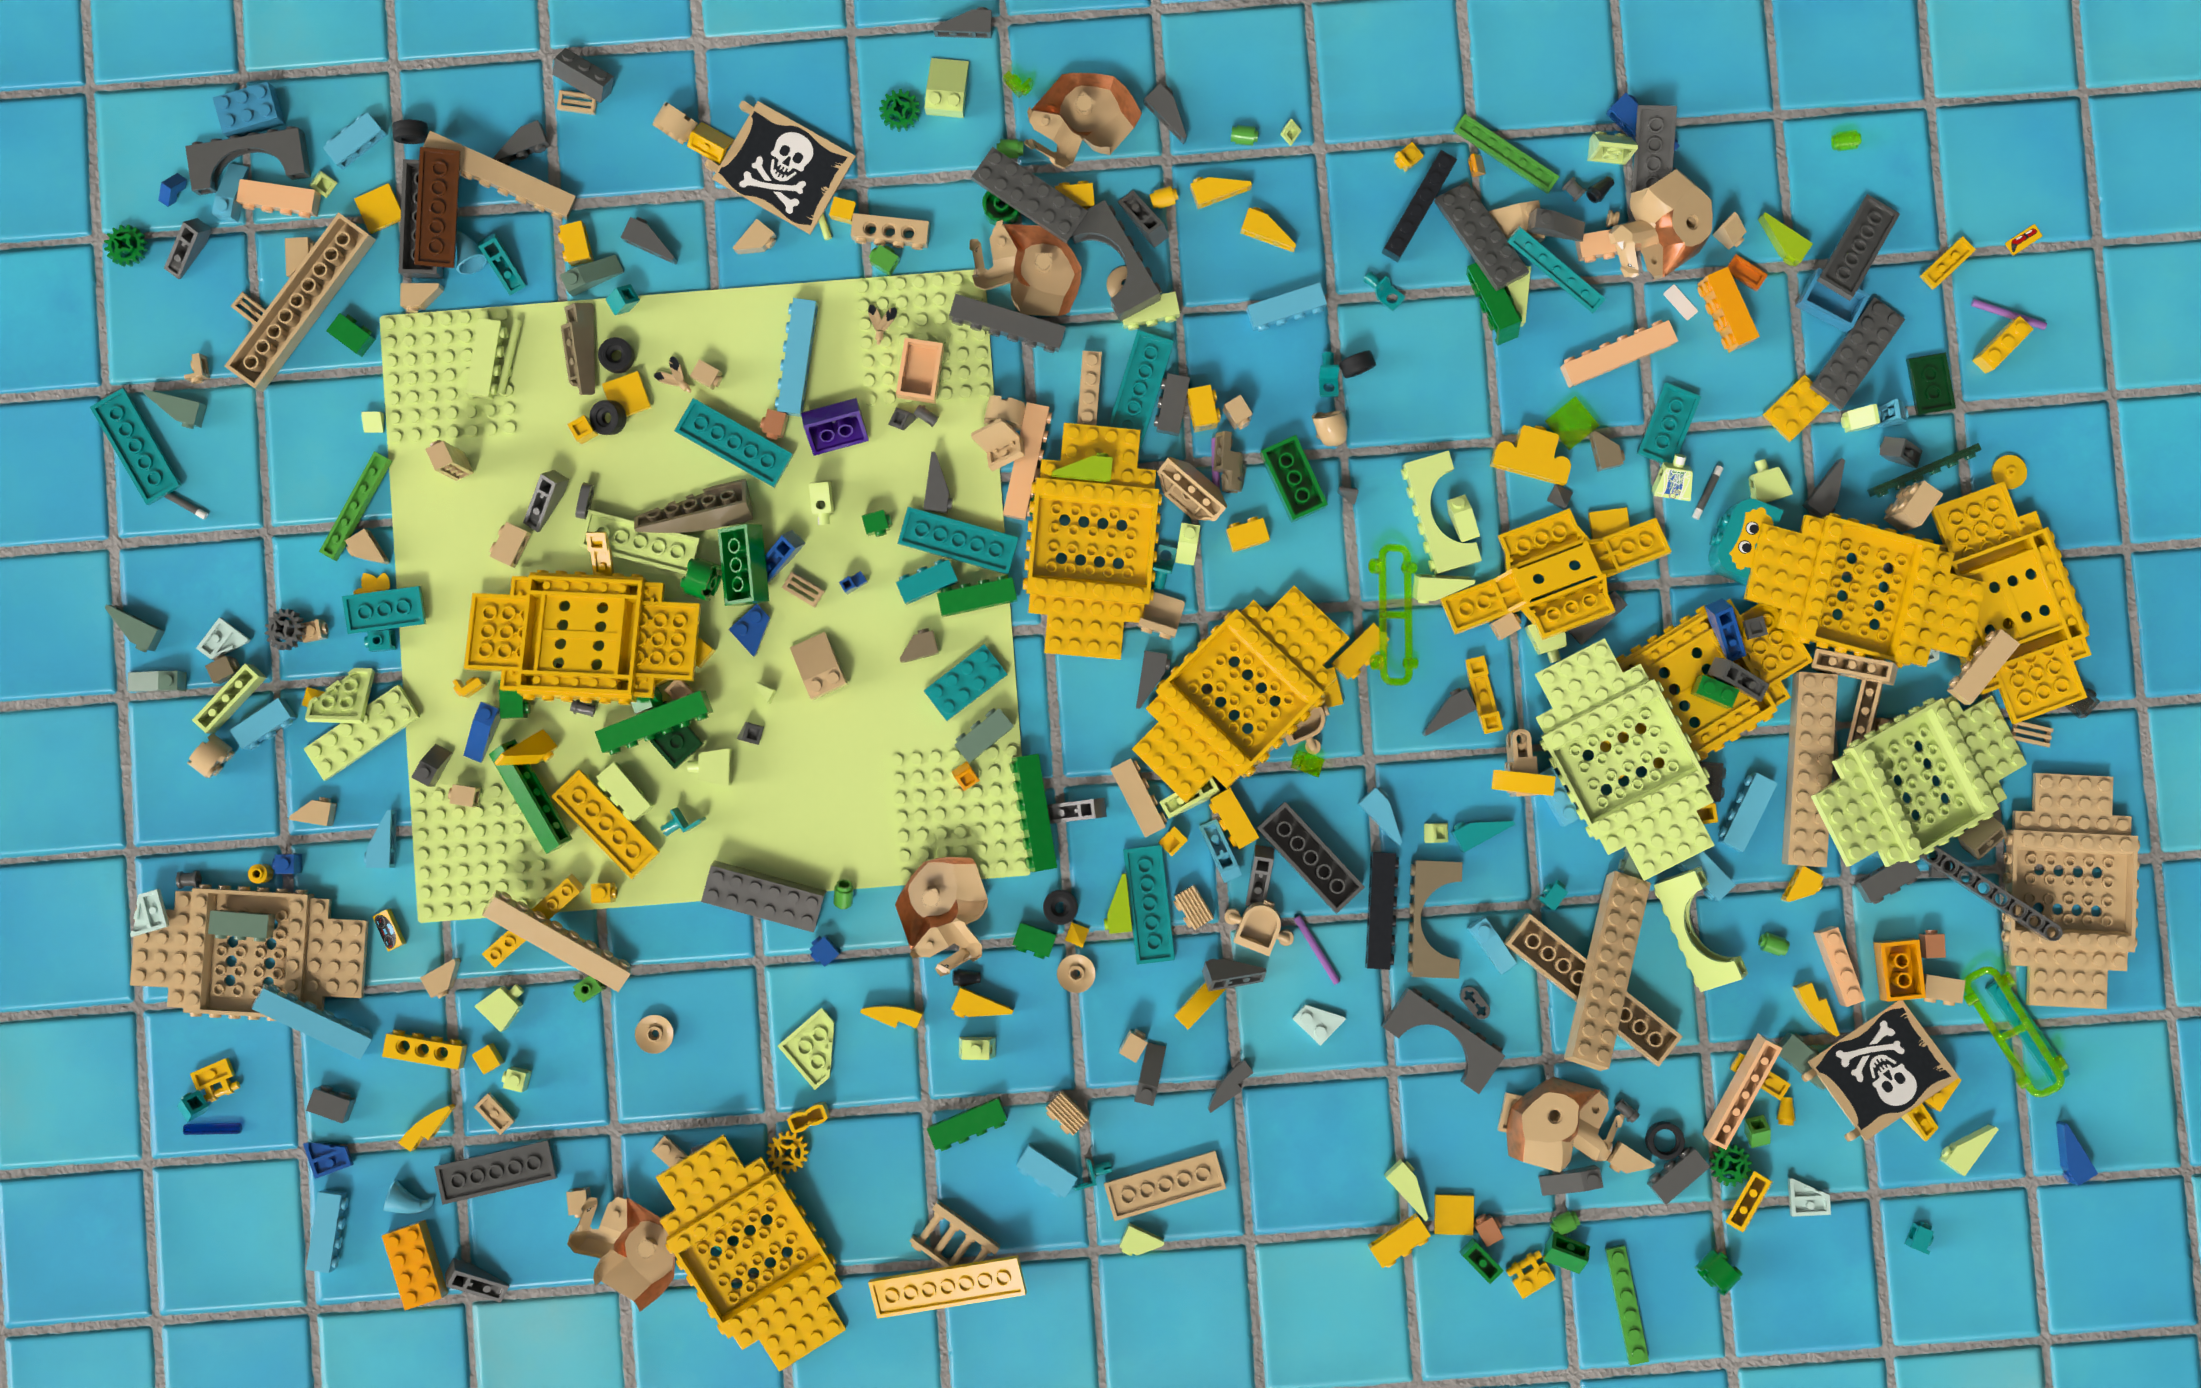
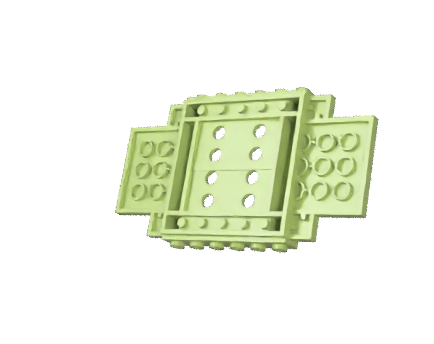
M1605 638L1535 673L1552 709L1535 717L1544 733L1541 735L1542 740L1539 742L1544 752L1548 750L1551 758H1549L1553 769L1557 768L1560 775H1558L1562 786L1566 785L1570 792L1567 795L1571 803L1575 802L1579 809L1576 812L1580 820L1584 819L1588 825L1585 827V830L1589 837H1594L1595 840L1600 839L1607 855L1626 847L1642 879L1645 881L1715 846L1697 813V810L1714 802L1705 786L1709 784L1707 779L1710 776L1705 767L1701 768L1698 763L1701 759L1697 751H1692L1689 746L1692 742L1688 734H1683L1680 726H1682V723L1677 715L1674 716L1671 709H1673V706L1668 698L1665 699L1661 692L1664 689L1659 681L1649 680L1641 664L1622 672ZM1638 723H1644L1646 725L1645 733H1636L1635 726ZM1620 732L1628 734L1629 739L1626 743L1618 741L1617 736ZM1609 741L1611 749L1608 752H1603L1600 749L1601 742ZM1585 750L1593 751L1594 757L1592 760L1586 761L1583 759L1582 754ZM1657 757L1663 758L1665 762L1664 766L1660 769L1655 768L1653 765V761ZM1639 766H1644L1647 769L1646 776L1638 777L1636 769ZM1626 775L1629 777V784L1627 786L1619 785L1618 779L1620 776ZM1609 784L1612 787V792L1609 795H1603L1601 793L1602 785Z
M1953 695L1945 699L1935 700L1934 697L1922 702L1923 706H1915L1909 709V714H1901L1893 718V723L1887 722L1878 727V731L1875 732L1873 730L1864 734V739H1856L1850 742V747L1843 750V756L1832 761L1840 780L1813 794L1811 798L1846 867L1854 865L1878 851L1885 867H1889L1898 861L1913 863L1920 859L1921 854L1931 853L1935 850V846L1948 843L1950 841L1949 838L1952 836L1962 835L1965 833L1964 829L1973 828L1979 825L1978 821L1994 816L1993 813L1999 810L1997 804L2007 799L1999 780L2027 765L1993 696H1988L1965 710H1962L1957 698ZM1916 741H1919L1922 744V750L1920 752H1918L1914 747ZM1887 757L1893 761V766L1891 768H1888L1885 765V759ZM1925 758L1931 762L1929 769H1926L1923 765ZM1895 775H1899L1902 779V783L1899 786L1894 783ZM1934 775L1940 779L1939 786H1935L1932 783ZM1905 792L1911 797L1909 803H1905L1903 800ZM1942 793H1946L1949 797L1947 804L1941 800ZM1913 810L1919 812V819L1917 821L1912 818L1911 813Z

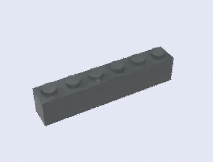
M955 294L949 314V320H952V323L955 325L963 326L965 324L975 331H981V329L989 331L988 334L992 336H1006L1009 341L1018 342L1019 340L1025 342V345L1029 347H1042L1044 351L1049 353L1059 352L1066 328L1059 324Z

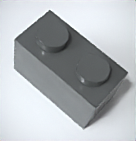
M327 1085L314 1088L306 1111L339 1123H345L349 1120L356 1101L355 1098L351 1097L350 1093L332 1091L333 1088Z

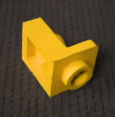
M1411 142L1395 154L1394 162L1399 169L1407 172L1423 159L1424 155Z
M473 677L466 681V686H464L461 680H453L455 692L459 696L469 698L487 685L484 679L479 677Z

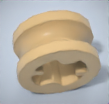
M1609 210L1606 227L1618 225L1619 211L1613 213L1612 210Z

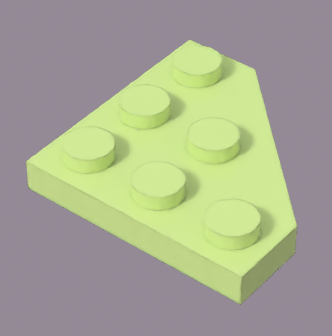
M353 668L350 670L348 676L341 681L337 680L325 689V693L318 698L315 696L309 701L305 715L306 721L363 723L375 671L372 668Z
M823 1007L778 1045L779 1049L814 1090L831 1076L835 1022Z

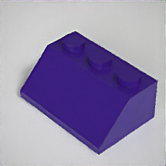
M857 398L801 413L803 427L813 456L869 441Z

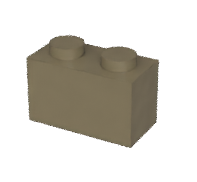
M1993 817L1978 821L1979 825L1964 830L1965 833L1958 837L1961 847L1977 860H1980L2008 836L2004 825Z

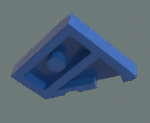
M756 604L728 630L755 657L771 618Z
M315 1142L303 1143L315 1179L354 1165L348 1146Z

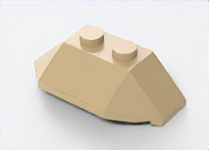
M1168 457L1157 471L1163 495L1192 520L1216 521L1227 508L1220 489L1190 463Z

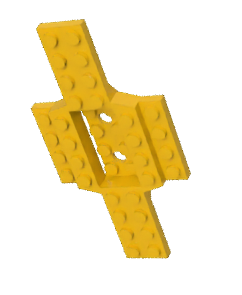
M1569 508L1498 535V540L1505 554L1506 572L1494 579L1441 598L1440 602L1454 635L1521 610L1533 625H1536L1541 639L1544 640L1615 613V608L1608 595L1607 578L1669 555L1672 551L1657 518L1603 538L1590 540L1577 525ZM1574 560L1578 561L1580 568L1572 570L1569 567V563ZM1541 574L1544 577V582L1536 584L1533 581L1534 575ZM1594 575L1597 576V578H1594L1592 580L1586 581L1579 585L1573 586L1571 588L1565 589L1563 591L1557 592L1555 594L1549 595L1547 597L1541 598L1530 603L1531 599L1539 597L1541 595L1579 582Z

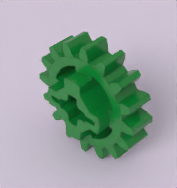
M899 89L897 94L892 90L891 96L885 94L887 100H881V104L884 107H879V111L882 112L880 115L881 120L885 119L884 125L890 124L891 130L897 127L898 132L903 127L908 131V125L914 127L913 121H919V117L916 114H921L920 109H918L920 106L919 101L915 102V95L910 97L908 90L903 94L902 89ZM897 105H899V107H900L901 110H902V115H903L902 117H901L900 113H899L898 110H897V109H898Z
M119 225V230L112 228L114 233H107L110 239L104 240L108 244L104 250L109 252L107 257L112 259V262L123 267L126 264L133 267V262L140 263V257L145 259L143 252H147L148 249L144 245H147L148 241L144 240L145 235L139 229L133 228L130 225H127L126 228L123 225ZM122 243L127 244V246H129L130 249L125 247Z
M1733 1144L1731 1147L1728 1145L1726 1150L1718 1146V1152L1712 1151L1714 1158H1709V1161L1713 1163L1709 1169L1714 1170L1711 1176L1717 1177L1716 1181L1719 1183L1723 1181L1725 1186H1728L1730 1183L1733 1187H1736L1737 1181L1743 1184L1742 1178L1748 1179L1749 1177L1746 1173L1752 1172L1748 1168L1752 1161L1747 1160L1750 1155L1743 1153L1745 1149L1742 1147L1738 1148L1736 1144ZM1733 1152L1738 1155L1731 1157L1728 1153ZM1730 1161L1733 1162V1163L1731 1164V1166H1732L1731 1169L1728 1168ZM1729 1173L1730 1175H1732V1177H1731V1178H1727V1177H1724L1723 1175H1726V1174Z

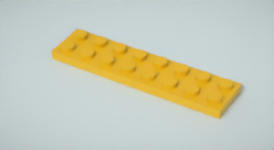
M1018 1255L870 1279L868 1282L877 1319L1022 1296L1027 1293Z

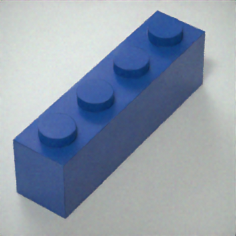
M1625 93L1610 107L1606 114L1635 141L1638 102L1634 96ZM1676 138L1674 144V152L1680 146Z

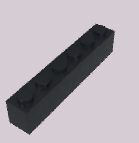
M1440 150L1385 245L1382 254L1396 262L1400 260L1455 165L1456 158Z
M1371 852L1365 968L1390 970V966L1394 965V954H1391V946H1395V935L1392 934V927L1396 926V915H1393V907H1397V896H1394V888L1398 887V877H1395V869L1399 868V857H1396V853Z

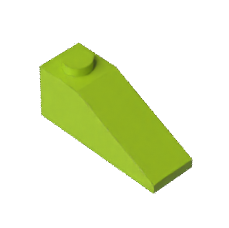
M1763 213L1758 221L1776 252L1787 265L1797 266L1801 263L1813 243L1768 213Z
M1097 453L1096 456L1093 455L1054 470L1051 473V477L1110 482L1113 457H1108L1107 453Z
M1126 873L1121 875L1107 913V918H1104L1105 930H1109V934L1132 932Z

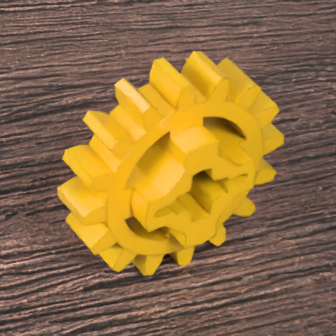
M790 1130L786 1131V1135L780 1132L779 1138L774 1136L772 1138L774 1143L768 1144L772 1149L767 1151V1154L771 1155L768 1162L774 1161L772 1167L778 1166L779 1172L786 1169L787 1174L790 1173L791 1169L797 1172V1166L802 1168L804 1166L802 1161L808 1160L805 1154L810 1152V1150L805 1149L808 1142H802L804 1136L798 1138L797 1133L791 1135ZM785 1139H790V1140H793L794 1142H793V1143H786V1142L783 1141V1140H785ZM798 1146L800 1147V1150H801V1155H800V1157H799V1155L797 1154V1147H798ZM776 1147L779 1150L778 1158L776 1156ZM790 1148L792 1150L791 1153L785 1155L786 1150ZM784 1161H790L791 1163H794V1164L788 1165V1164H784L783 1162H784Z

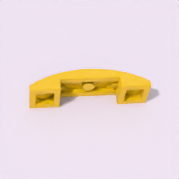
M586 532L588 551L591 552L593 573L600 572L604 573L605 576H612L614 573L613 559L607 533ZM601 603L599 606H608V605H607V603Z
M1484 655L1465 660L1474 704L1477 708L1476 711L1484 735L1504 730L1499 711L1496 708Z

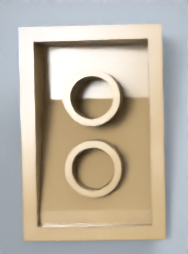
M1539 200L1523 202L1488 212L1508 240L1519 226L1527 232L1529 213L1536 208H1540ZM1528 233L1539 243L1545 238V235Z
M825 632L790 647L803 683L812 700L848 685Z

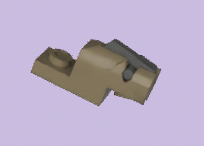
M1223 431L1216 433L1213 471L1223 473L1221 475L1223 492H1242L1246 473V466L1243 464V453L1230 451L1232 432Z

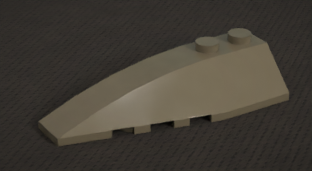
M746 479L708 487L703 489L704 493L697 496L691 494L686 496V500L679 503L675 501L668 503L664 509L655 508L635 516V532H694L727 527L732 524L753 520V507Z

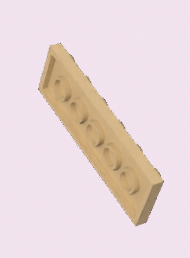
M1215 1150L1104 1182L1114 1221L1226 1189Z

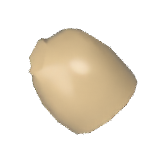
M1343 411L1313 413L1312 419L1317 431L1316 437L1324 445L1337 447L1346 441L1348 426Z

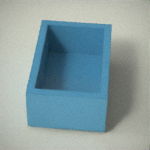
M269 82L213 97L222 133L228 138L235 135L243 137L249 133L260 132L285 124L276 89Z
M1818 268L1811 274L1795 307L1846 333L1854 327L1870 294L1858 288L1854 297L1849 301L1817 281L1823 271Z

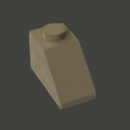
M1597 431L1589 434L1597 472L1620 467L1624 464V451L1620 450L1618 444Z
M929 628L918 630V634L913 635L901 655L900 662L905 663L938 655L939 651L934 631H929Z

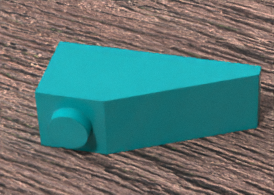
M495 233L478 242L479 249L509 295L526 287L506 249Z
M1462 821L1453 826L1455 830L1451 831L1460 850L1466 852L1512 827L1515 823L1514 821L1468 822L1465 824Z

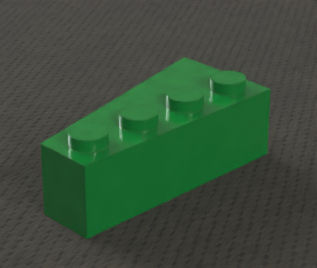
M1477 263L1467 266L1466 275L1475 296H1480L1481 298L1479 303L1482 312L1488 314L1487 319L1490 330H1495L1496 332L1495 342L1497 346L1517 338L1522 317L1520 312L1516 311L1513 306L1512 296L1510 294L1507 295L1505 291L1506 286L1496 291Z

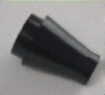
M1606 176L1601 181L1590 186L1586 192L1588 199L1593 203L1601 202L1614 185L1613 179Z
M959 968L953 970V986H958L959 988L980 983V971L975 972Z

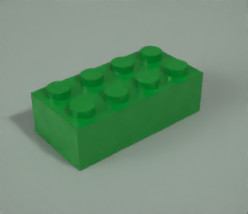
M1296 435L1261 450L1260 456L1291 523L1327 507L1328 503Z
M743 524L718 529L725 606H744L768 602L769 592L762 525Z

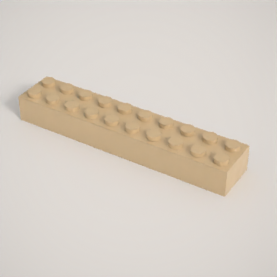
M338 212L224 367L253 388L264 392L376 239Z
M1793 673L1782 864L1827 867L1829 831L1811 796L1832 783L1838 674Z
M1613 871L1606 875L1564 1056L1565 1060L1598 1071L1606 1070L1610 1067L1651 885L1650 882L1618 871Z
M1525 913L1503 943L1577 1003L1587 959L1531 914ZM1626 991L1617 1036L1652 1064L1659 1067L1683 1036Z

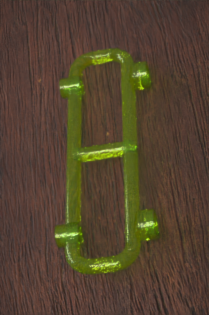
M1386 544L1381 547L1378 558L1370 559L1368 564L1369 572L1378 574L1380 655L1373 654L1371 656L1370 667L1373 670H1380V676L1387 685L1403 686L1411 681L1413 669H1416L1419 664L1418 659L1413 657L1411 574L1416 573L1417 564L1411 562V554L1404 545ZM1390 551L1401 552L1404 559L1401 565V571L1404 573V611H1387L1386 554ZM1387 618L1404 619L1405 658L1402 665L1405 668V676L1403 678H1390L1388 675Z
M1985 966L1968 974L1964 979L1966 980L1964 991L1967 995L1963 997L1969 1007L1972 1005L1975 1007L2019 1078L2015 1080L2021 1089L2026 1088L2032 1096L2038 1098L2047 1097L2059 1091L2065 1083V1076L2062 1071L2068 1069L2069 1066L2061 1054L2053 1058L2010 990L2011 987L2017 985L2010 972L2007 971L2000 974L1997 969ZM1985 974L1993 976L2022 1024L2002 1034L1971 987L1972 981ZM2026 1030L2057 1078L2056 1083L2043 1090H2037L2033 1086L2006 1043V1040Z

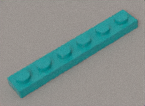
M1520 226L1508 238L1507 242L1591 313H1594L1605 301V298Z
M2000 977L1985 988L2051 1084L2056 1085L2069 1076L2070 1072L2005 979Z

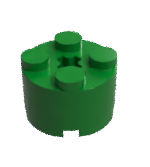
M989 191L984 194L982 206L984 215L990 224L996 225V222L1003 220V224L1017 222L1020 212ZM1000 203H1004V208H1000Z
M691 558L687 565V574L682 578L680 587L684 588L685 594L710 601L711 599L708 597L716 594L721 581V576L718 575L721 565L701 558Z
M1711 1250L1695 1266V1269L1698 1270L1697 1273L1711 1287L1717 1286L1719 1288L1717 1292L1725 1296L1741 1279L1740 1277L1743 1273L1737 1267H1732L1728 1263L1729 1259L1722 1252L1718 1253L1716 1250Z

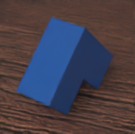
M176 173L162 181L158 201L167 207L176 203L177 194L186 188L187 179Z
M860 571L852 577L848 576L839 583L848 595L868 583V581Z

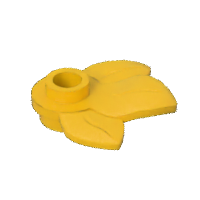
M363 573L361 579L362 588L356 589L353 593L362 594L389 590L390 579L386 573H382L378 578L371 574Z

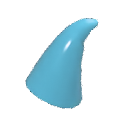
M457 232L456 270L466 275L479 272L486 265L487 259L478 245L468 235Z
M395 1179L387 1192L383 1211L403 1214L425 1212L433 1205L435 1197L421 1200L410 1194Z

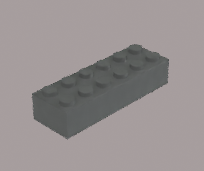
M403 159L398 273L405 278L443 279L444 267L414 264L419 160Z
M1283 802L1256 827L1334 913L1337 914L1365 888L1286 802Z
M714 860L710 866L701 902L814 933L826 891Z

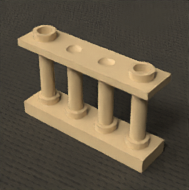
M939 1200L936 1201L932 1208L935 1211L933 1218L918 1238L912 1235L909 1240L915 1250L919 1252L922 1250L944 1267L957 1265L971 1243H975V1241L982 1246L981 1251L973 1262L983 1261L987 1254L992 1252L995 1255L1000 1249L999 1243ZM945 1218L950 1222V1227L937 1246L932 1249L924 1242L939 1221ZM961 1230L966 1234V1238L949 1261L940 1253L955 1232Z

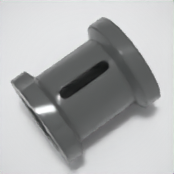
M1575 177L1570 179L1562 188L1563 191L1566 190L1574 198V202L1587 191L1586 188L1583 189L1575 181Z
M194 871L193 873L177 872L176 885L179 889L184 888V886L199 888V884L202 882L200 871Z

